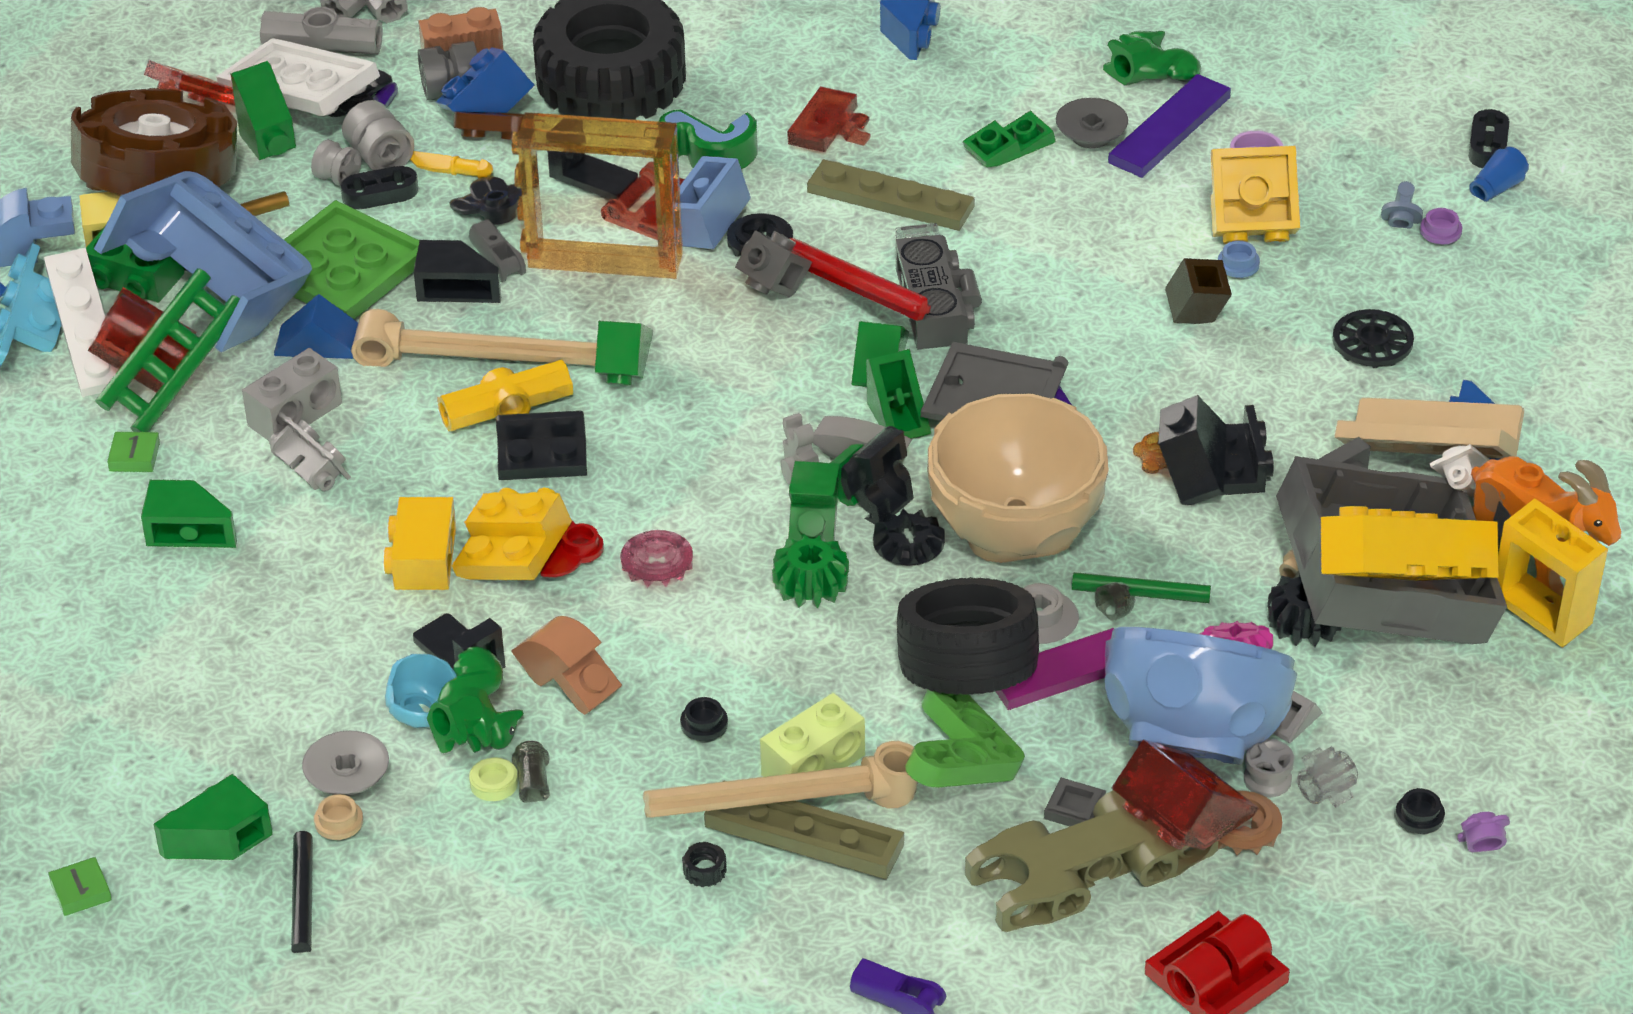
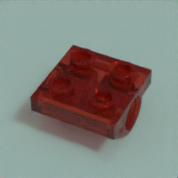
M123 287L114 299L87 351L119 370L163 311ZM184 325V326L187 327L190 331H192L194 334L197 333L196 331L192 330V329L189 328L188 326ZM167 335L153 354L174 370L188 350ZM143 368L134 378L156 393L163 385L162 382Z

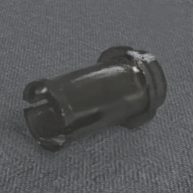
M524 741L515 748V752L511 757V763L516 767L518 774L519 798L524 803L546 801L550 796L546 766L549 764L550 756L543 745L537 741Z

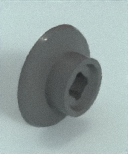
M1081 98L1068 102L1059 109L1056 114V124L1060 131L1077 145L1084 148H1100L1118 138L1125 131L1128 125V116L1122 107L1112 101L1101 98Z

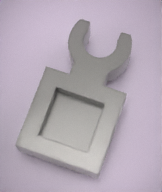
M800 413L783 418V429L787 439L783 440L785 459L781 460V470L788 484L791 482L795 461L819 462L818 455L812 449L814 441L812 425L810 423L803 425Z

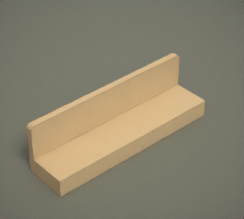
M1361 398L1359 400L1356 421L1338 420L1335 438L1346 444L1360 437L1371 446L1370 451L1443 455L1450 448L1472 445L1487 458L1517 457L1524 408L1520 405Z

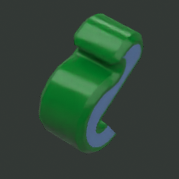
M681 109L663 114L658 121L659 145L662 155L673 161L678 160L682 155H686L692 168L695 167L702 156L736 158L741 169L751 164L758 155L757 120L748 112L730 123L723 132Z

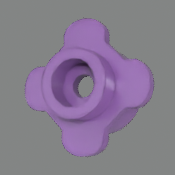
M1493 812L1473 814L1461 823L1463 832L1457 835L1458 841H1466L1467 848L1472 853L1498 850L1507 843L1504 827L1510 824V819L1506 815L1496 816Z

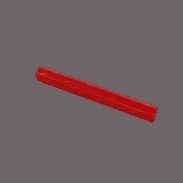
M789 238L796 243L792 250L812 261L808 269L809 272L916 321L922 320L925 314L930 313L931 306L927 304V297L796 238Z

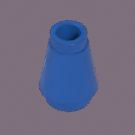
M1510 146L1505 149L1496 150L1474 181L1470 183L1469 189L1471 194L1487 202L1523 182L1529 170L1526 157L1518 149Z

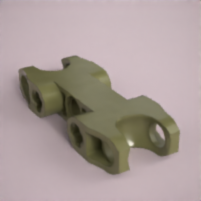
M1166 777L1151 781L1134 782L1105 794L1094 806V818L1050 834L1043 823L1032 820L1003 830L994 838L977 846L965 857V876L970 884L974 886L997 879L1013 880L1021 884L1018 888L1005 893L996 902L997 915L995 921L1002 931L1010 932L1024 927L1050 924L1082 912L1090 903L1091 893L1088 888L1095 886L1094 881L1109 877L1111 880L1133 872L1144 887H1149L1179 876L1191 866L1213 856L1218 851L1219 833L1218 835L1216 833L1215 838L1212 837V840L1205 843V845L1199 844L1196 848L1185 851L1198 841L1177 825L1162 819L1166 817L1163 813L1165 810L1170 809V807L1173 808V805L1176 806V803L1179 804V802L1181 805L1182 800L1184 803L1185 792L1166 779ZM1166 780L1167 784L1161 785L1159 781ZM1159 785L1163 791L1157 794L1151 790V787ZM1172 785L1173 790H1167L1166 786ZM1178 790L1180 795H1173V791ZM1149 791L1154 797L1147 800L1142 796V793ZM1164 793H1171L1170 795L1173 797V800L1170 802L1164 800V806L1161 808H1157L1152 804V801L1159 799ZM1000 857L988 866L980 868L987 860ZM1028 905L1021 913L1011 916L1018 908Z

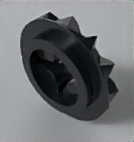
M766 213L743 216L734 221L727 231L728 247L733 248L735 257L741 256L744 245L751 239L754 231L762 234L766 232V235L769 237L776 231L788 238H793V229L786 220Z
M903 508L898 516L886 513L883 522L875 523L873 534L874 549L883 559L891 563L905 566L924 564L936 558L944 548L945 529L939 527L937 517H925L922 509L915 514H909ZM908 528L912 535L915 536L913 543H910L909 538H906V535L903 533L904 529Z

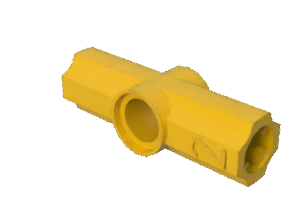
M563 359L518 373H514L511 369L505 367L495 368L482 378L480 384L437 397L438 410L442 422L449 432L496 418L498 415L529 413L533 406L572 395L573 383L568 367Z

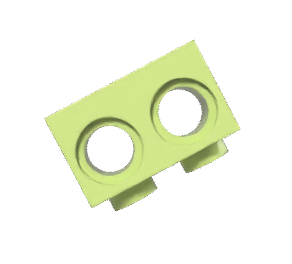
M835 693L828 695L760 738L761 776L767 777L848 767L865 756V718Z

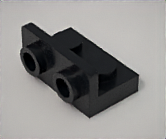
M1245 405L1243 423L1226 424L1224 494L1221 495L1265 493L1266 477H1273L1274 462L1272 451L1264 450L1267 440L1264 420H1257L1254 405Z
M583 411L496 416L499 480L587 476L586 431Z

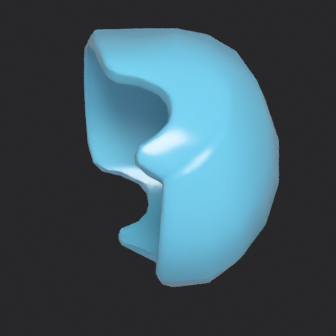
M411 654L397 660L391 668L385 692V702L390 714L399 722L413 728L430 727L426 719L429 712H424L419 704L430 708L437 701L442 687L448 681L455 678L456 674L448 662L431 654Z

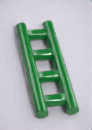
M200 268L195 270L95 400L101 408L107 411L118 401L135 414L138 418L130 427L133 432H149L219 341L240 300L239 297L231 295L227 302L223 304L208 293L204 287L211 280V277ZM192 303H195L214 318L200 337L179 322ZM167 335L188 350L174 370L153 354ZM142 368L163 383L149 403L128 388Z

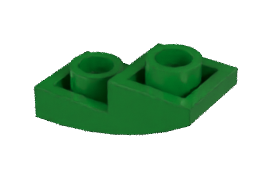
M1030 110L1004 128L994 120L962 142L964 147L986 167H997L1055 143L1056 139L1054 131Z

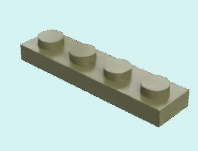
M825 159L821 161L807 182V193L957 231L961 230L975 207V197Z
M798 801L711 810L704 813L705 827L886 880L904 847L903 831Z

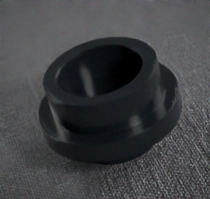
M710 697L695 698L686 705L685 710L681 714V729L691 739L697 741L713 740L720 737L726 731L728 716L717 700Z
M1416 788L1406 792L1398 801L1395 817L1399 825L1405 830L1416 834H1428L1442 826L1445 809L1440 798L1434 792L1428 789Z

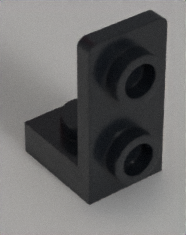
M568 117L546 138L549 177L613 201H619L638 183V173L585 154L586 141L584 140L583 121Z
M446 613L413 633V641L425 653L448 662L453 670L454 664L458 661V655L469 647H481L491 651L499 660L502 668L506 667L502 627L491 618H488L472 629H467L451 614Z

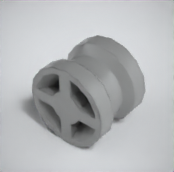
M329 139L324 140L314 152L311 164L312 174L314 177L322 180L331 178L335 185L341 186L343 179L359 173L362 162L359 150L345 147L342 149L339 143Z
M1267 739L1247 749L1245 760L1247 768L1244 773L1246 787L1251 792L1269 798L1286 793L1291 787L1292 782L1291 771L1293 770L1294 763L1292 749L1285 743L1274 739Z

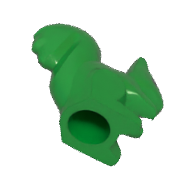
M1134 31L1129 34L1120 35V41L1112 39L1108 42L1107 46L1111 50L1112 56L1111 61L1103 65V70L1126 86L1145 80H1164L1169 77L1182 81L1191 80L1195 75L1200 74L1201 64L1197 57L1188 50L1181 48L1163 50L1161 42L1165 36V31Z
M469 647L458 655V661L454 664L456 677L442 687L437 701L431 705L426 718L441 753L450 752L454 747L455 741L458 745H464L467 741L474 753L481 750V744L483 747L491 746L496 750L504 749L511 742L517 721L524 714L523 710L519 709L496 712L489 696L497 692L502 684L503 668L491 651L481 647Z

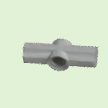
M327 7L311 8L304 14L264 11L261 17V44L275 38L334 53L339 51L377 55L382 47V22L372 19L337 17L336 12Z

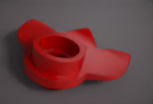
M572 521L541 569V576L561 577L575 571L581 563H588L600 557L604 550V543L597 529L589 524H576Z

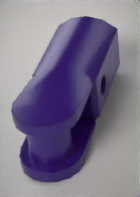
M865 958L861 959L853 971L850 981L851 992L893 1008L901 1014H934L933 1009L935 1006H941L947 997L944 989L933 981L905 975Z

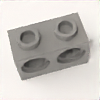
M311 348L304 350L242 389L247 426L268 441L275 432H281L287 426L285 421L279 416L282 412L295 424L301 419L307 424H311L342 404L338 367Z

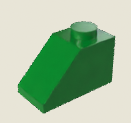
M265 61L230 73L239 135L255 156L262 160L273 155H281L290 149L296 148L292 117L271 64Z
M598 321L595 373L606 375L607 384L632 385V377L643 378L653 330L642 323Z
M149 480L141 513L146 546L236 548L237 538L232 511L195 480Z

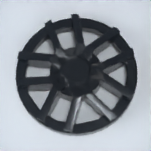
M1364 309L1348 313L1338 320L1333 329L1335 350L1347 361L1372 366V368L1387 365L1393 366L1406 358L1413 348L1414 334L1410 325L1401 317L1383 310ZM1370 318H1371V320H1370L1369 323H1365V322L1359 320V319H1370ZM1378 319L1388 321L1385 325L1377 323ZM1348 324H1350V325H1352L1353 327H1355L1357 330L1352 329V328H1349V327H1346V326H1347ZM1394 325H1396L1399 327L1401 331L1391 329L1394 327ZM1340 334H1342V335H1344V336H1346V337H1348V338H1346V339H1344V340H1341V339H1340ZM1395 340H1406L1407 342L1404 343ZM1357 345V347L1354 348L1353 350H1349V349L1347 348V347H1351V346ZM1391 350H1396L1399 352L1393 354ZM1367 352L1369 357L1363 356L1362 354ZM1382 352L1385 357H1376V353Z

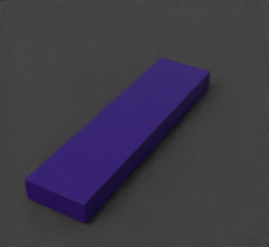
M1195 75L1109 152L1108 163L1143 178L1230 99L1231 88L1202 75Z

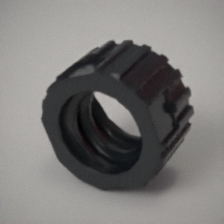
M698 842L689 846L682 857L685 879L690 884H694V886L711 887L725 878V873H727L726 854L718 845L709 842ZM702 860H710L715 864L710 868L696 867Z

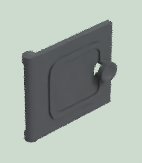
M952 342L921 409V417L942 421L948 413L953 414L967 403L997 394H1035L1052 399L1055 397L1067 369L1068 360L1063 356H1057L1051 361Z

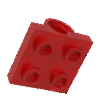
M1217 911L1145 961V975L1191 1014H1245L1289 982L1290 969L1272 955V944L1267 932L1256 919L1246 914H1241L1231 921L1220 911Z

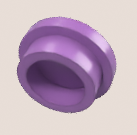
M1435 208L1430 210L1421 221L1420 233L1426 240L1432 243L1450 244L1456 242L1461 237L1463 227L1456 212L1447 208Z

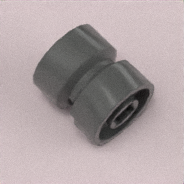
M474 41L451 44L448 51H444L440 46L418 49L419 71L426 100L439 99L443 95L441 90L447 82L456 76L462 77L471 68L469 63L477 54Z

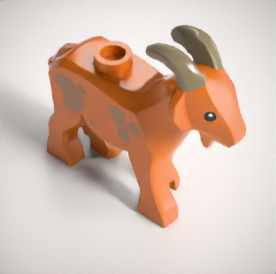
M1515 456L1504 457L1499 460L1490 459L1481 467L1476 466L1471 471V476L1476 484L1472 509L1477 521H1493L1499 501L1513 516L1535 498L1583 532L1587 531L1589 536L1596 541H1601L1610 546L1621 538L1616 502L1609 489L1606 474L1600 466L1592 461L1578 460L1575 464L1576 469L1585 476L1589 483L1575 473L1569 471L1559 473L1558 478L1569 484L1575 490L1573 492H1566L1544 474L1540 466L1527 463ZM1557 538L1559 541H1566L1564 538ZM1534 557L1537 571L1535 579L1562 597L1564 587L1560 575Z

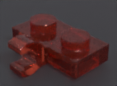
M820 86L788 129V145L826 152L836 136L840 134L847 142L865 146L871 134L861 132L858 129L863 130L870 121L869 116L863 113H854L858 107L857 94Z

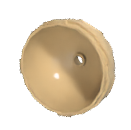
M997 394L967 403L953 414L948 413L934 428V436L928 447L927 463L932 494L931 499L959 538L967 540L974 554L986 561L1011 562L1056 555L1068 549L1081 532V529L1097 512L1105 496V484L1109 471L1107 446L1087 416L1077 411V407L1058 399H1050L1035 394Z

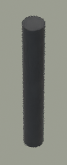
M299 831L293 835L292 953L311 952L313 836L307 831Z

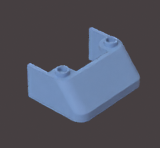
M190 171L178 173L121 195L94 248L102 254L126 244L137 257L145 261L162 260L170 256L191 274L197 268L208 273L211 280L206 286L226 302L231 295L239 297L240 300L215 346L221 353L258 336L304 285L312 270L310 262L301 253L208 178Z

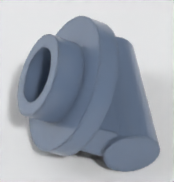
M1401 182L1397 189L1395 201L1388 202L1382 206L1381 217L1383 220L1388 221L1391 227L1410 229L1413 227V223L1419 224L1423 219V210L1418 205L1412 203L1415 187L1411 182Z

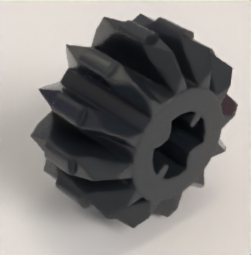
M1297 571L1294 578L1281 576L1277 586L1271 588V593L1268 595L1267 619L1269 627L1276 628L1279 639L1293 635L1295 646L1303 638L1308 639L1316 647L1320 637L1332 642L1336 631H1341L1342 627L1315 624L1299 571Z

